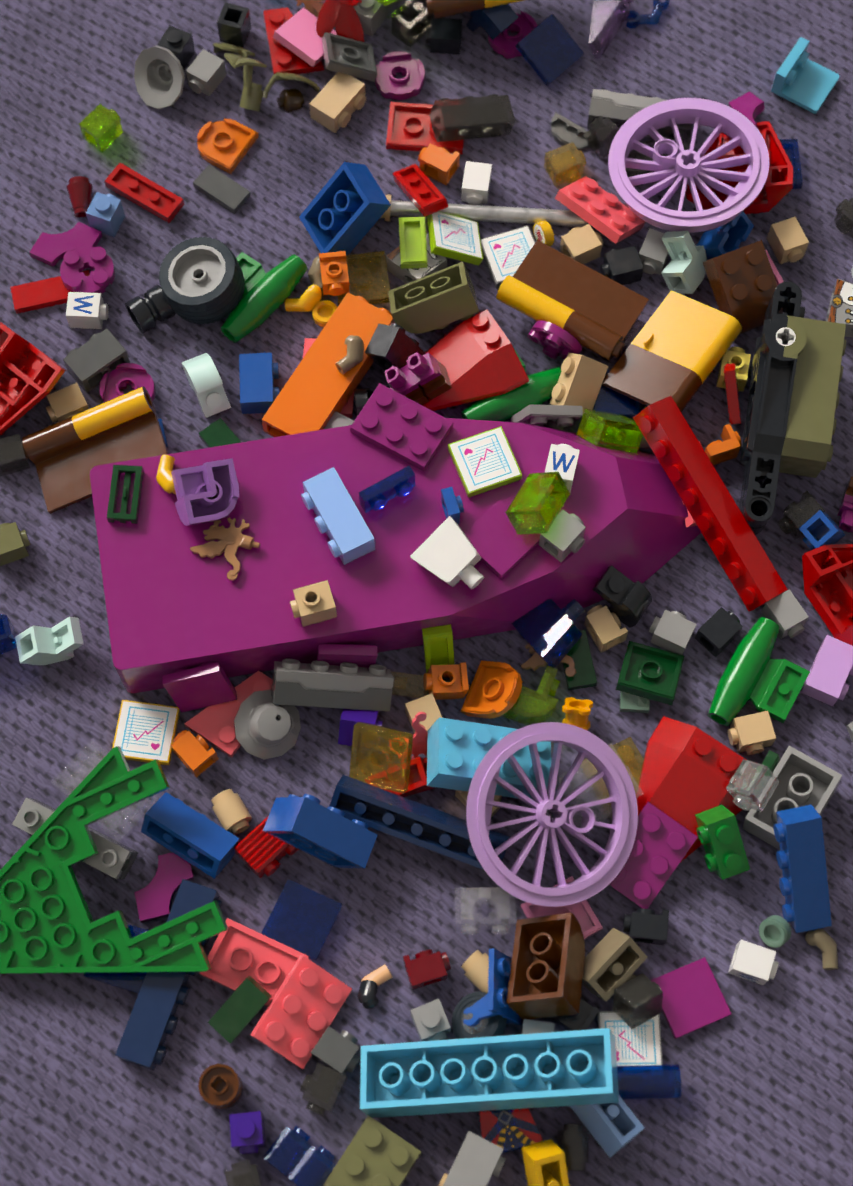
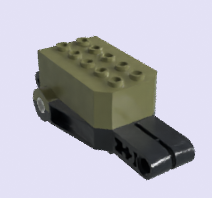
M782 282L775 288L765 312L762 337L756 339L754 357L748 370L751 382L739 463L744 466L739 509L755 535L764 529L773 514L779 473L817 478L821 470L826 469L827 462L831 461L833 454L831 441L837 422L834 417L840 398L838 385L843 374L841 361L846 349V340L844 339L846 324L804 318L805 307H801L802 291L793 282ZM758 479H763L761 485L757 482Z

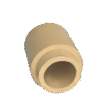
M227 789L217 794L211 800L214 805L212 809L225 830L238 835L250 827L249 822L252 817L238 793H234L232 789Z
M476 950L464 962L461 968L466 972L465 976L481 992L488 993L489 956Z

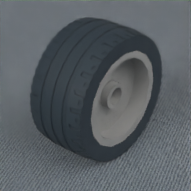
M210 237L190 238L173 247L161 263L159 283L163 295L174 312L185 321L194 324L215 323L231 314L243 298L245 281L242 269L233 252L219 240Z

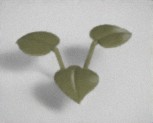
M213 43L214 53L227 50L239 54L224 53V57L233 68L243 66V91L239 107L260 111L262 97H268V92L277 80L303 81L312 86L318 93L320 92V87L308 78L297 74L279 72L272 76L263 91L261 90L262 85L252 82L253 66L267 68V65L248 58V55L255 57L254 52L226 43Z

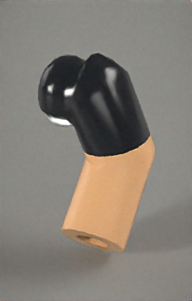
M386 965L369 973L361 980L357 996L359 1002L366 1009H372L377 1006L379 1002L376 997L378 986L393 978Z

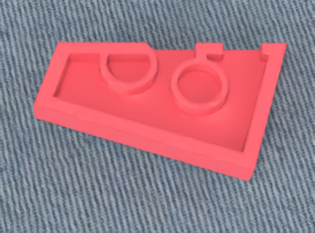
M258 670L235 687L237 700L208 706L184 723L185 727L197 735L199 734L203 739L230 757H233L241 746L236 739L234 719L241 703L256 691L272 690L273 679Z

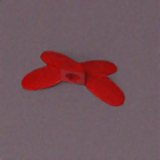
M326 0L316 22L318 36L323 38L325 32L331 33L335 27L337 35L364 42L362 25L354 6L361 4L362 0Z

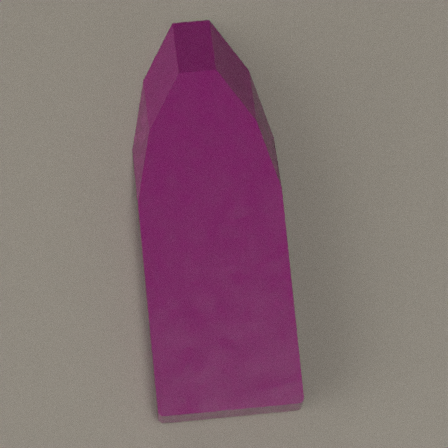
M447 418L453 422V428L426 470L422 471L351 433V425L166 454L175 458L173 470L201 466L206 462L233 458L239 484V498L228 516L219 519L221 520L219 527L223 525L226 529L229 528L231 524L228 522V518L230 517L232 520L236 519L235 527L239 528L242 524V519H244L246 524H250V527L243 530L242 534L254 537V541L260 543L259 549L252 547L251 550L242 547L238 548L235 556L241 564V569L237 579L230 581L227 578V573L233 570L234 567L227 562L224 556L225 551L221 556H215L213 559L209 557L201 558L199 554L191 552V547L210 542L204 539L207 535L203 531L210 529V526L214 525L215 521L187 526L181 522L175 506L177 496L174 493L165 492L156 480L162 455L97 465L90 470L113 664L125 689L129 693L165 688L162 682L163 675L170 674L176 669L187 670L199 667L206 662H219L229 678L253 674L258 670L260 672L274 670L275 661L282 662L283 659L288 658L296 659L300 663L311 664L312 661H316L319 644L376 645L377 653L423 645V628L451 624L453 640L535 627L557 612H562L560 618L571 614L570 611L578 604L583 609L604 600L592 589L611 565L632 582L639 581L644 583L694 540L701 531L698 526L686 528L687 508L683 505L682 499L657 457L611 439L525 423ZM501 426L522 473V479L468 498L448 451V444ZM551 444H568L574 449L580 450L571 493L542 487ZM113 465L143 467L144 473L137 524H131V521H126V523H120L119 521L109 523L107 520ZM333 467L375 538V550L345 565L339 556L335 558L331 553L327 543L330 541L327 533H320L314 520L317 516L313 508L308 510L301 497V494L304 493V481ZM120 473L115 513H120L125 473ZM132 473L127 514H131L135 473ZM448 487L453 488L455 496L460 495L464 512L460 513V524L458 525L464 533L499 500H502L539 534L562 510L569 514L577 515L586 527L583 546L576 553L571 551L562 562L558 561L538 544L501 580L480 560L474 567L484 576V579L472 590L462 580L455 586H450L410 557L446 520L441 504V489ZM328 580L336 606L337 617L303 627L300 617L294 618L290 601L295 600L293 590Z

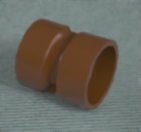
M226 1064L209 1066L199 1078L198 1088L200 1095L210 1106L216 1109L225 1110L231 1108L238 1103L242 1096L243 1084L241 1078L233 1068Z

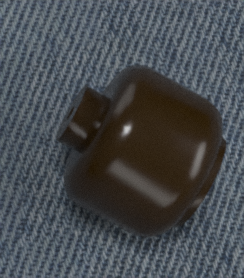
M283 89L277 98V104L279 108L283 107L285 112L297 111L303 107L304 97L298 89Z

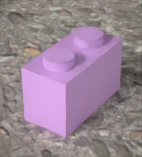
M826 635L801 693L830 706H834L838 699L843 701L850 686L845 683L848 674L853 676V646Z

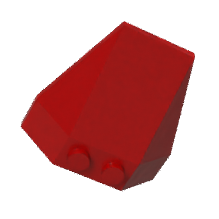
M770 121L756 122L757 128L764 138L768 149L769 172L759 195L743 210L745 214L769 212L793 189V166ZM721 132L704 156L732 139ZM738 146L715 160L745 155V152ZM749 164L719 170L745 173ZM719 180L733 188H735L736 185L739 183L734 181ZM687 184L686 199L694 203L689 184ZM696 187L702 209L714 208L715 206ZM709 187L723 203L728 198V195Z
M488 309L457 323L425 352L430 353L446 367L452 388L432 400L428 397L429 402L422 406L436 411L506 394L529 382L528 376L511 342Z
M0 322V435L46 397L66 371L53 359L2 322Z
M853 544L823 545L802 555L804 594L834 638L853 646Z
M663 716L647 743L636 794L638 815L647 802H650L697 835L696 828H698L695 814L719 805L725 806L735 816L744 809L742 798L756 772L745 758L695 726ZM699 838L695 840L681 862L702 845Z

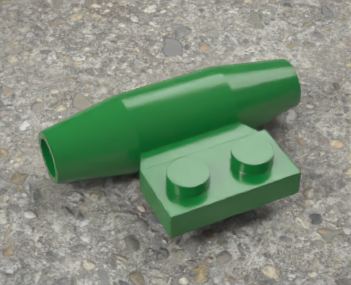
M241 252L236 257L243 272L245 290L243 298L221 327L222 333L230 341L237 343L261 326L291 295L308 269L300 257L293 254L267 273H265L262 264L245 253Z
M516 352V354H517V356H518V358H519V360H520V362H521V364H522V366H523V368H524V370H525V372H526V365L524 364V362L522 361V359L520 358V356H519L518 353ZM556 367L527 375L529 382L510 392L478 400L461 412L462 419L506 422L530 404L542 405L552 398V390L558 383L562 372L561 368Z
M760 617L738 644L718 682L708 712V716L716 723L728 726L749 699L757 708V711H768L771 718L781 723H784L810 671L786 659H770L780 630L779 625L773 620Z

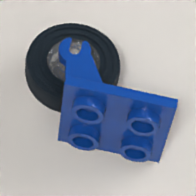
M495 948L489 949L488 993H470L463 997L454 1009L452 1029L457 1039L502 1036L506 1024L522 1025V1018L506 1003L512 958Z

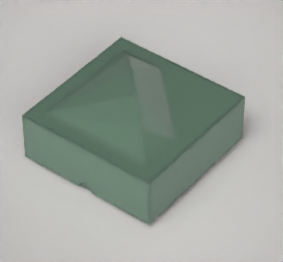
M620 691L619 712L649 713L650 699Z

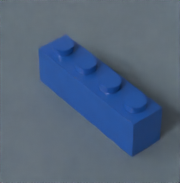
M812 804L777 811V824H774L773 829L775 838L780 844V851L776 852V858L779 868L782 869L783 878H779L780 890L782 895L785 896L786 903L782 905L783 917L787 923L790 922L796 933L832 926L822 817Z

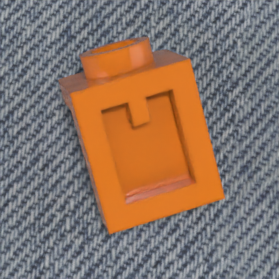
M730 424L724 425L721 433L722 440L711 442L705 449V453L713 466L736 458L742 445L741 438L737 431H733Z

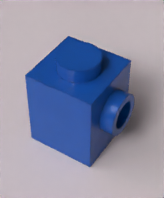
M821 510L799 528L805 536L802 540L811 550L823 545L836 544L845 536V533L830 516Z

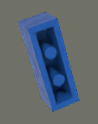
M167 792L145 813L141 829L143 834L214 879L235 855L234 847L240 839L229 830H225L209 820L205 815L198 813L184 804L183 801L171 796Z

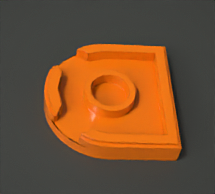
M226 118L224 121L213 123L210 121L200 129L197 135L198 151H200L199 153L205 161L232 174L259 135L253 129L232 119Z
M481 660L460 712L470 717L487 719L497 718L508 712L517 702L521 693L522 678L519 672L504 662Z

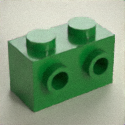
M723 805L695 814L698 824L696 831L700 842L704 845L706 852L704 859L709 871H714L724 880L750 870L735 815Z

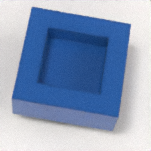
M452 487L441 489V504L446 519L450 516L457 524H460V513L464 512L460 495L455 496Z

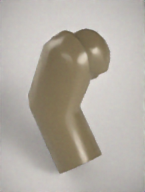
M317 256L313 259L308 277L311 284L318 285L323 293L320 259Z

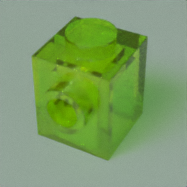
M99 104L79 123L83 139L100 152L107 149L123 133L120 122L121 118L118 113L113 109L108 110L102 104Z

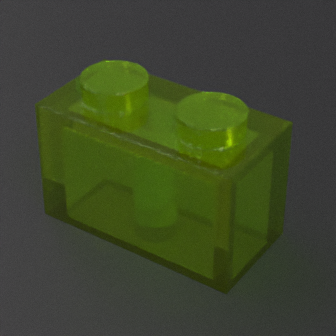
M585 409L576 434L595 446L637 453L643 437L634 420L626 416Z
M545 472L528 475L506 511L517 534L548 532L570 495L560 473Z

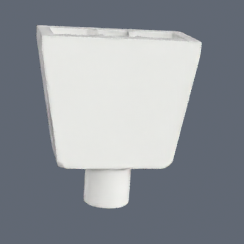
M450 516L410 556L418 564L452 587L462 580L472 590L484 579V576L474 567L480 561L481 556L459 525Z

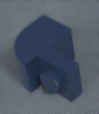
M509 4L471 11L470 16L472 18L466 26L472 32L482 26L489 37L494 40L519 17Z

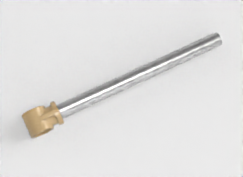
M386 195L391 206L380 218L390 221V216H424L412 201L391 200V195ZM448 204L447 208L440 210V212L473 221L523 224L547 221L550 225L583 227L587 225L586 221L571 210Z

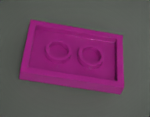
M379 383L351 425L350 432L414 467L425 471L453 428V422Z
M647 802L638 815L636 838L629 858L620 873L609 885L641 908L648 909L698 836L656 806Z

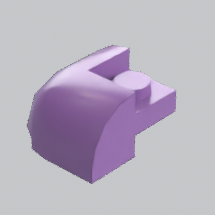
M233 458L206 462L201 466L176 469L171 472L177 496L175 506L179 518L185 526L227 517L234 509L239 498V484Z

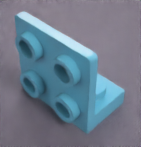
M800 37L777 71L771 92L816 114L839 80L840 75L809 60L810 53L806 51L810 41Z

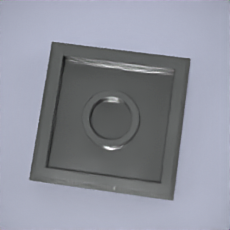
M327 32L324 33L322 45L326 69L375 81L377 70L372 44Z

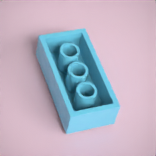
M439 717L427 731V786L469 792L472 778L484 756L498 741L517 729ZM537 742L547 791L551 767V742ZM527 745L516 751L513 755L538 792L530 750ZM506 760L501 765L499 777L532 799L510 763ZM496 785L495 795L517 798L500 785Z

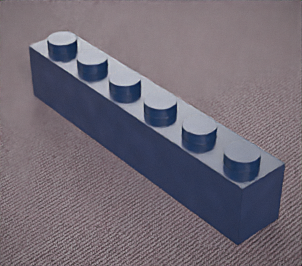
M342 775L329 807L343 811L345 818L351 821L352 819L362 821L368 824L370 828L484 870L473 851L466 820L346 775ZM494 830L489 831V840L493 849H496L510 838V836ZM507 849L497 855L501 861H503Z
M183 879L166 922L213 901H217L221 909L222 901L218 900L220 896L217 890ZM209 939L201 942L203 947H206ZM197 972L146 973L116 1051V1057L153 1071L156 1064L161 1065L167 1052V1047L163 1045L167 1035H173L176 1029L178 1017L175 1016L178 1005H184L187 1000L189 987H186L189 976H195Z

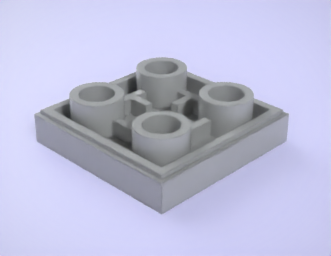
M530 404L513 415L511 422L563 430L564 427L572 426L574 421L583 416L582 406Z

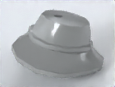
M156 45L142 50L135 61V84L137 92L145 104L157 109L174 105L182 95L185 79L183 67L176 56L169 49Z
M271 690L252 693L241 703L234 719L237 741L247 753L263 760L284 755L295 746L301 730L298 709L294 705L273 704Z

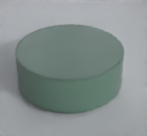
M772 915L760 924L759 935L766 945L778 948L789 941L791 927L783 917Z

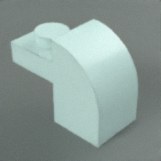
M668 231L664 234L662 240L672 260L661 274L670 291L672 290L679 294H693L705 276L706 271L703 262L707 261L704 246H695L689 231Z
M204 353L182 362L190 386L195 391L206 418L231 408L222 385L221 377L209 354Z
M68 617L52 628L31 626L15 637L20 663L30 665H48L68 660L74 657L73 651L84 644L79 618Z

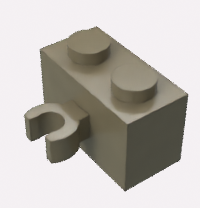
M612 928L585 957L582 984L592 994L605 1002L616 991L628 998L630 994L625 990V985L628 981L637 986L641 984L639 978L633 975V973L648 957L630 936Z

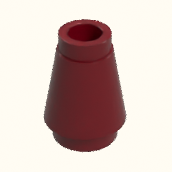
M73 177L69 179V184L66 188L74 215L77 218L87 217L86 212L91 204L93 185L87 177Z

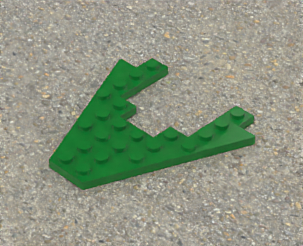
M116 746L112 748L0 870V973L205 972L211 970L201 942L228 930L217 901L210 902L136 937H132L122 910H118L93 922L71 867L99 854L88 825L170 788L159 760L155 759L130 771L121 747Z

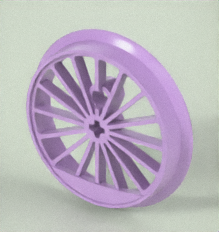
M677 98L650 105L634 114L622 125L610 147L608 168L616 191L639 218L664 230L695 233L715 229L730 222L756 199L764 187L768 176L769 153L759 130L747 117L737 110L707 99ZM677 124H694L689 150H684ZM704 125L714 128V131L698 152H695L694 146L698 126ZM671 126L676 143L671 139H664L657 130ZM721 132L732 138L729 142L704 156ZM650 135L656 143L653 149L639 141L645 136ZM738 146L745 152V155L715 160ZM631 150H636L652 158L653 161L627 157ZM749 164L745 173L719 170ZM625 168L655 172L628 177ZM719 180L734 181L739 183L736 185L735 188H733ZM660 181L641 193L634 188L636 185ZM683 184L678 211L664 208ZM687 184H689L697 211H682ZM671 186L657 205L647 200ZM696 187L715 206L714 208L702 209ZM709 187L728 195V198L723 203Z
M544 722L528 725L511 732L498 741L484 756L470 784L466 806V821L473 851L485 872L499 887L522 901L540 906L558 907L576 904L591 898L607 887L620 873L629 858L635 842L638 825V806L634 786L628 771L617 754L603 740L591 732L574 725ZM537 742L554 743L547 791ZM527 745L530 750L538 792L513 755L516 751ZM562 745L576 750L578 755L555 792ZM586 757L598 772L561 799ZM506 760H508L532 799L499 777L501 765ZM600 778H603L609 792L608 798L565 807L568 802ZM496 785H500L532 808L493 801ZM611 802L612 823L595 821V815L589 807ZM493 806L531 813L530 816L490 825ZM547 810L553 813V818L546 815ZM577 811L583 817L581 819L582 825L579 828L573 823V816ZM533 820L496 849H493L489 840V831L491 829ZM594 826L610 829L605 849L581 833L589 832ZM534 828L509 870L497 855ZM562 829L600 854V858L591 869H587ZM556 835L582 874L581 877L567 884ZM539 836L531 884L522 880L516 874ZM547 839L549 840L558 883L556 887L540 886Z

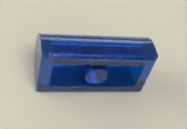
M679 1065L617 1066L618 1093L623 1100L681 1098L682 1087Z

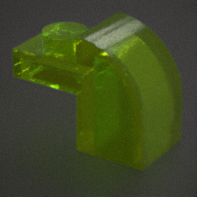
M547 666L537 691L522 686L517 702L503 717L526 725L542 723L554 714L558 705V699L553 698L560 684V681L556 680L558 670Z

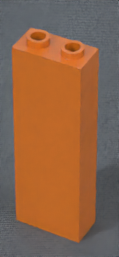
M347 293L262 418L264 432L273 437L323 430L335 411L341 412L353 394L354 389L357 388L374 362L365 353L366 348L378 324L389 326L391 323L395 324L391 313L385 308H377L369 304L361 296ZM350 335L359 336L364 342L363 360L343 375L338 371L335 363L347 355L345 339Z

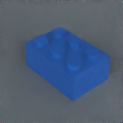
M344 162L299 218L320 253L346 251L347 257L391 204L366 165Z
M289 794L288 797H278L275 799L264 826V832L333 867L365 869L378 836L368 830V824L356 819L351 821L345 818L343 811L334 807L326 808L320 805V799L309 794H304L303 797Z

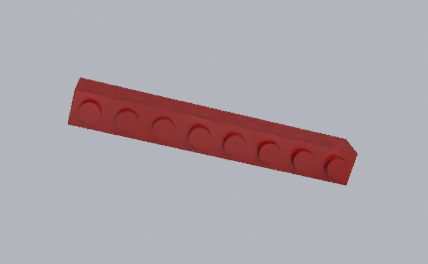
M670 395L647 406L634 416V421L748 611L754 610L788 590L672 396Z

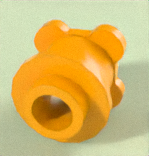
M573 697L565 698V705H562L565 718L562 720V723L589 730L591 723L588 720V716L591 714L590 708L593 707V701L588 699L580 700Z

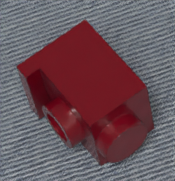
M432 949L415 954L416 959L410 960L409 955L403 956V962L412 990L446 980V971L451 970L446 952L440 953L439 951L433 953Z

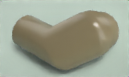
M350 335L345 339L347 355L335 363L336 368L343 375L363 360L364 342L359 336Z
M822 928L807 931L805 935L807 944L811 946L817 945L822 951L823 970H837V944L833 938Z

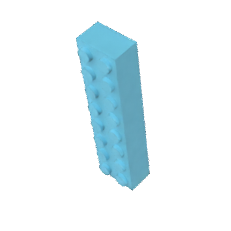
M610 1028L361 1046L360 1110L372 1118L619 1103L616 1038Z

